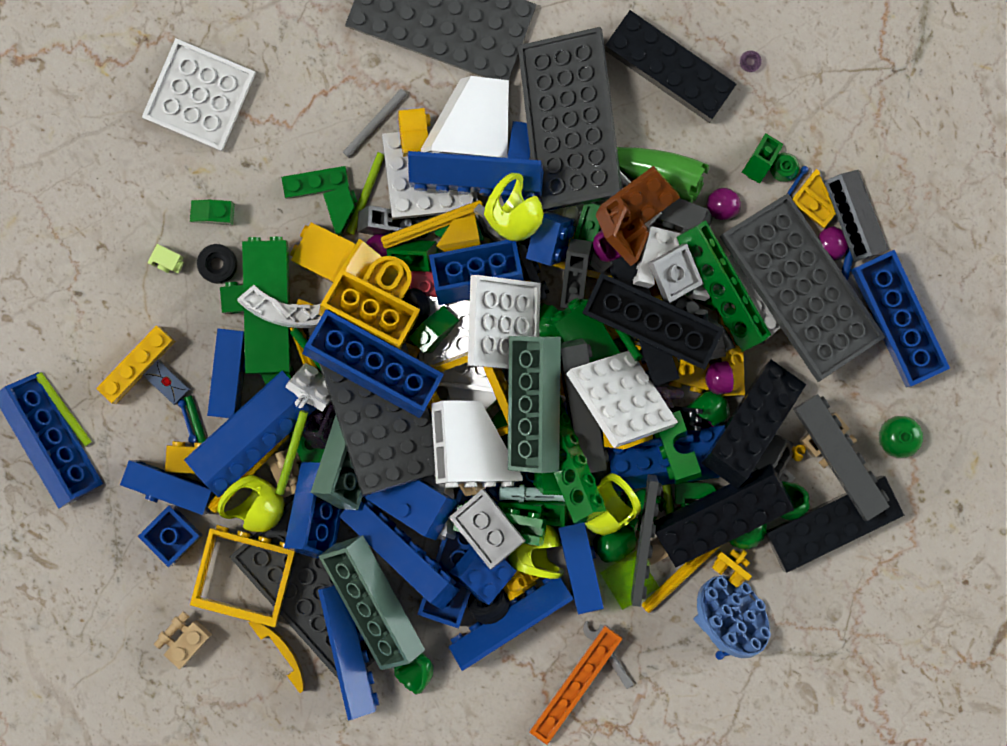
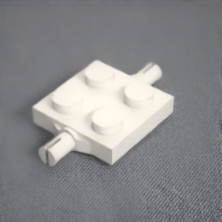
M307 363L297 371L285 387L298 397L295 401L296 407L299 405L298 408H303L307 403L323 412L331 402L322 372L320 373L315 367Z

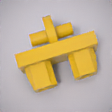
M732 549L729 554L735 558L734 561L723 552L718 551L715 555L717 559L711 568L720 575L728 566L732 568L734 572L728 581L736 588L745 580H750L752 576L738 565L741 563L747 567L750 564L744 558L747 551L743 549L738 553Z
M517 571L504 586L503 590L505 593H508L509 600H512L537 584L536 580L540 577Z

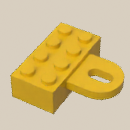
M380 257L370 265L363 279L341 269L320 304L319 315L322 316L327 309L401 350L420 312V309L403 301L412 278L408 265L397 257ZM390 268L397 270L398 276L394 283L390 286L383 285L381 279L385 272Z

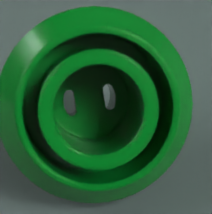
M779 153L770 168L772 176L780 182L793 180L799 172V163L796 157L790 153Z

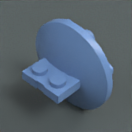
M715 576L701 586L697 595L698 614L693 619L707 633L721 652L724 651L737 658L754 657L765 649L771 636L765 603L756 596L746 582H743L736 588L728 581L730 576Z

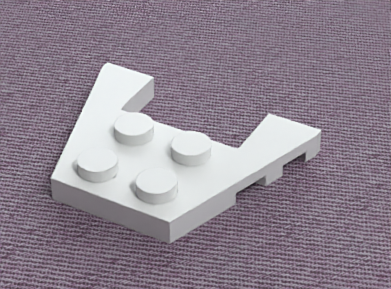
M652 226L647 229L649 235L643 247L641 259L636 267L638 271L633 279V285L651 288L655 285L654 276L648 263L679 246V241L676 237L681 233ZM702 285L688 292L689 298L702 301L710 298L707 290Z

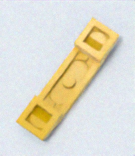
M252 621L248 622L260 640L266 636L270 637L293 669L287 677L299 693L304 691L305 679L299 659L289 643L271 626Z

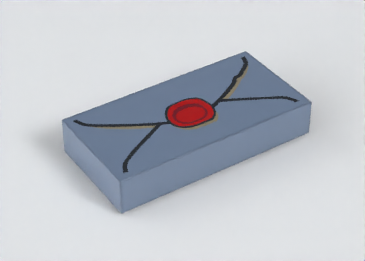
M157 360L143 374L173 405H176L190 390L160 360Z

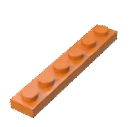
M604 625L529 733L548 745L623 637Z

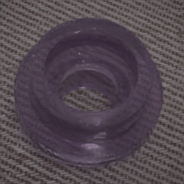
M746 51L740 57V66L746 72H755L761 66V57L755 51ZM751 58L754 60V64L748 65L746 60Z

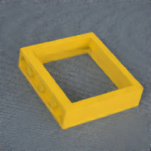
M468 352L430 365V367L443 372L468 362ZM483 367L508 424L509 385L501 368ZM436 390L427 405L430 411L431 403L440 401ZM508 425L497 428L500 437L508 434Z
M217 525L216 528H210L190 606L276 627L296 552L285 549V542L282 541L278 545L271 543L272 539L267 537L251 538L248 532L238 530L237 534L229 532L228 527ZM217 536L288 555L272 615L201 597Z

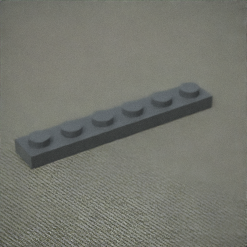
M652 474L647 476L630 597L632 606L641 607L642 599H646L647 586H644V581L649 578L650 566H647V560L652 558L653 546L650 545V539L655 537L656 525L653 524V518L658 516L659 505L656 504V496L661 495L662 484L658 483L657 475Z

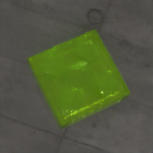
M637 550L600 572L622 610L632 605L630 597ZM649 572V578L644 581V586H647L646 596L660 588Z

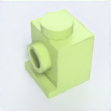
M157 244L147 263L154 267L158 263V269L168 274L170 270L179 274L184 265L182 261L184 257Z

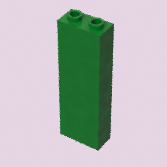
M280 236L270 237V241H261V237H249L248 241H242L243 293L255 285L266 295L281 303L290 305L288 241L283 240V237ZM244 308L245 373L262 374L280 373L281 371L292 373L290 328L268 322Z
M576 298L570 301L565 310L554 313L550 317L551 320L546 323L553 337H561V342L583 338L587 344H590L592 357L589 358L590 363L620 354L603 323L582 314L588 302L587 299Z

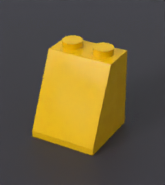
M311 222L309 226H304L300 234L302 240L299 245H294L290 256H292L291 261L333 283L356 244Z
M359 239L341 269L363 279L370 265L382 256ZM393 268L388 269L381 279L382 284L385 286L392 285L398 276L397 270Z

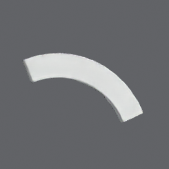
M255 285L237 298V301L254 315L285 327L312 328L317 326L322 317L319 315L320 304L310 306L281 303L260 291Z

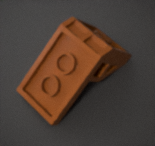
M652 166L601 204L596 213V218L605 239L632 266L639 260L649 235L645 223L678 200L680 196L655 166Z

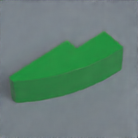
M506 500L498 502L499 508L504 512H507V508L520 510L521 515L528 516L529 512L542 514L541 518L547 519V525L565 527L569 522V510L563 501L524 500V502H519V500Z

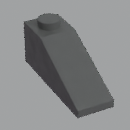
M368 205L358 212L357 233L387 235L427 220L428 216L392 220L391 209ZM427 234L421 235L419 237H427Z
M570 239L566 255L560 304L562 308H567V304L576 298L584 299L592 249L591 241Z

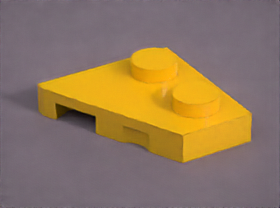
M815 169L792 200L802 213L824 229L836 213L828 191L820 177V172Z

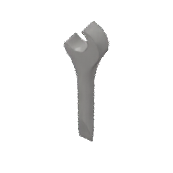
M586 621L583 626L584 634L587 638L594 641L603 626L600 625L598 630L591 631L588 629V621ZM612 653L608 661L626 689L634 684L615 654Z

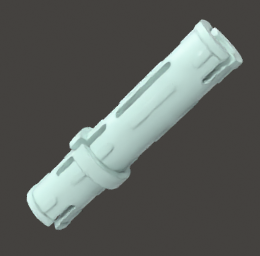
M519 485V487L499 486V500L565 502L563 495H543L536 487H524V485Z

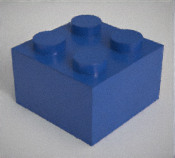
M552 212L545 213L542 224L531 236L526 259L548 266L563 262L566 259L569 240L575 232V226H573L575 219Z
M168 505L138 535L167 567L173 566L203 536L174 505Z
M471 546L449 573L478 600L490 605L517 571L505 559L490 570Z

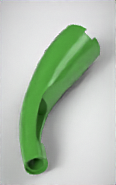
M617 147L620 171L627 178L635 180L652 166H655L677 191L680 199L691 203L696 201L704 185V177L702 175L703 173L708 174L709 171L708 164L667 151L637 147Z

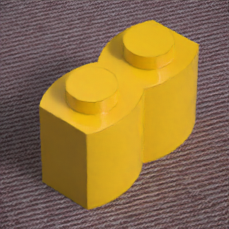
M425 108L399 110L398 123L403 157L408 156V151L421 152V148L428 137L427 127L431 126L430 115L425 114Z

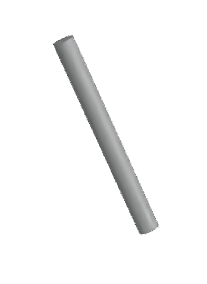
M400 89L343 153L349 158L407 94Z

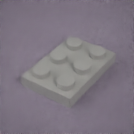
M485 489L479 491L449 517L490 570L495 568L526 541Z

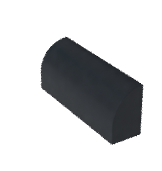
M859 170L842 173L824 181L854 262L888 251L889 249Z

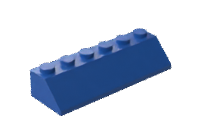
M408 151L409 184L416 191H427L428 188L436 189V192L448 193L449 190H455L459 194L468 195L471 192H479L482 196H490L496 185L510 173H520L523 176V198L528 199L532 196H542L544 170L541 160ZM516 179L504 188L501 193L502 197L509 198Z
M283 371L277 374L184 459L194 473L218 498L295 428L300 410L307 411L309 416L316 409V407L307 403L303 408H298L299 405L296 407L295 401L298 397L285 388L290 378Z
M37 372L0 390V409L58 509L98 488L103 482L70 425L62 416L42 384L36 380V375L39 374Z
M544 578L542 580L544 584L538 588L532 586L523 592L525 596L521 599L514 598L510 600L508 612L498 622L493 624L476 622L469 627L470 632L465 635L459 633L451 638L452 643L449 644V649L460 669L464 671L574 600L561 578Z
M334 584L321 587L318 590L349 721L376 712V706L380 705L377 692L373 693L371 686L375 682L372 671L368 672L366 664L370 660L367 649L363 650L362 641L365 640Z

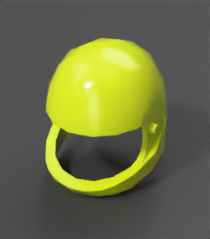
M510 173L496 185L488 198L484 210V216L489 225L501 237L515 242L532 236L542 224L544 216L542 204L537 196H532L526 200L523 199V176L520 173ZM516 179L511 195L501 207L499 202L501 193L511 181Z
M611 473L601 480L597 488L604 500V506L607 511L586 522L585 525L592 532L605 536L627 526L640 513L641 504L638 497L620 476ZM611 481L617 483L625 491L632 503L633 509L620 499Z
M248 475L233 483L224 492L218 503L217 510L222 518H239L244 520L243 528L245 530L266 532L275 527L282 518L285 506L284 498L282 495L276 494V488L266 480L256 475ZM243 487L253 489L252 493L241 505L224 512L228 499L235 492Z
M551 525L546 526L543 546L523 543L508 556L509 564L515 570L529 575L548 579L561 578L564 570L550 562L547 557V548L562 545L555 528Z

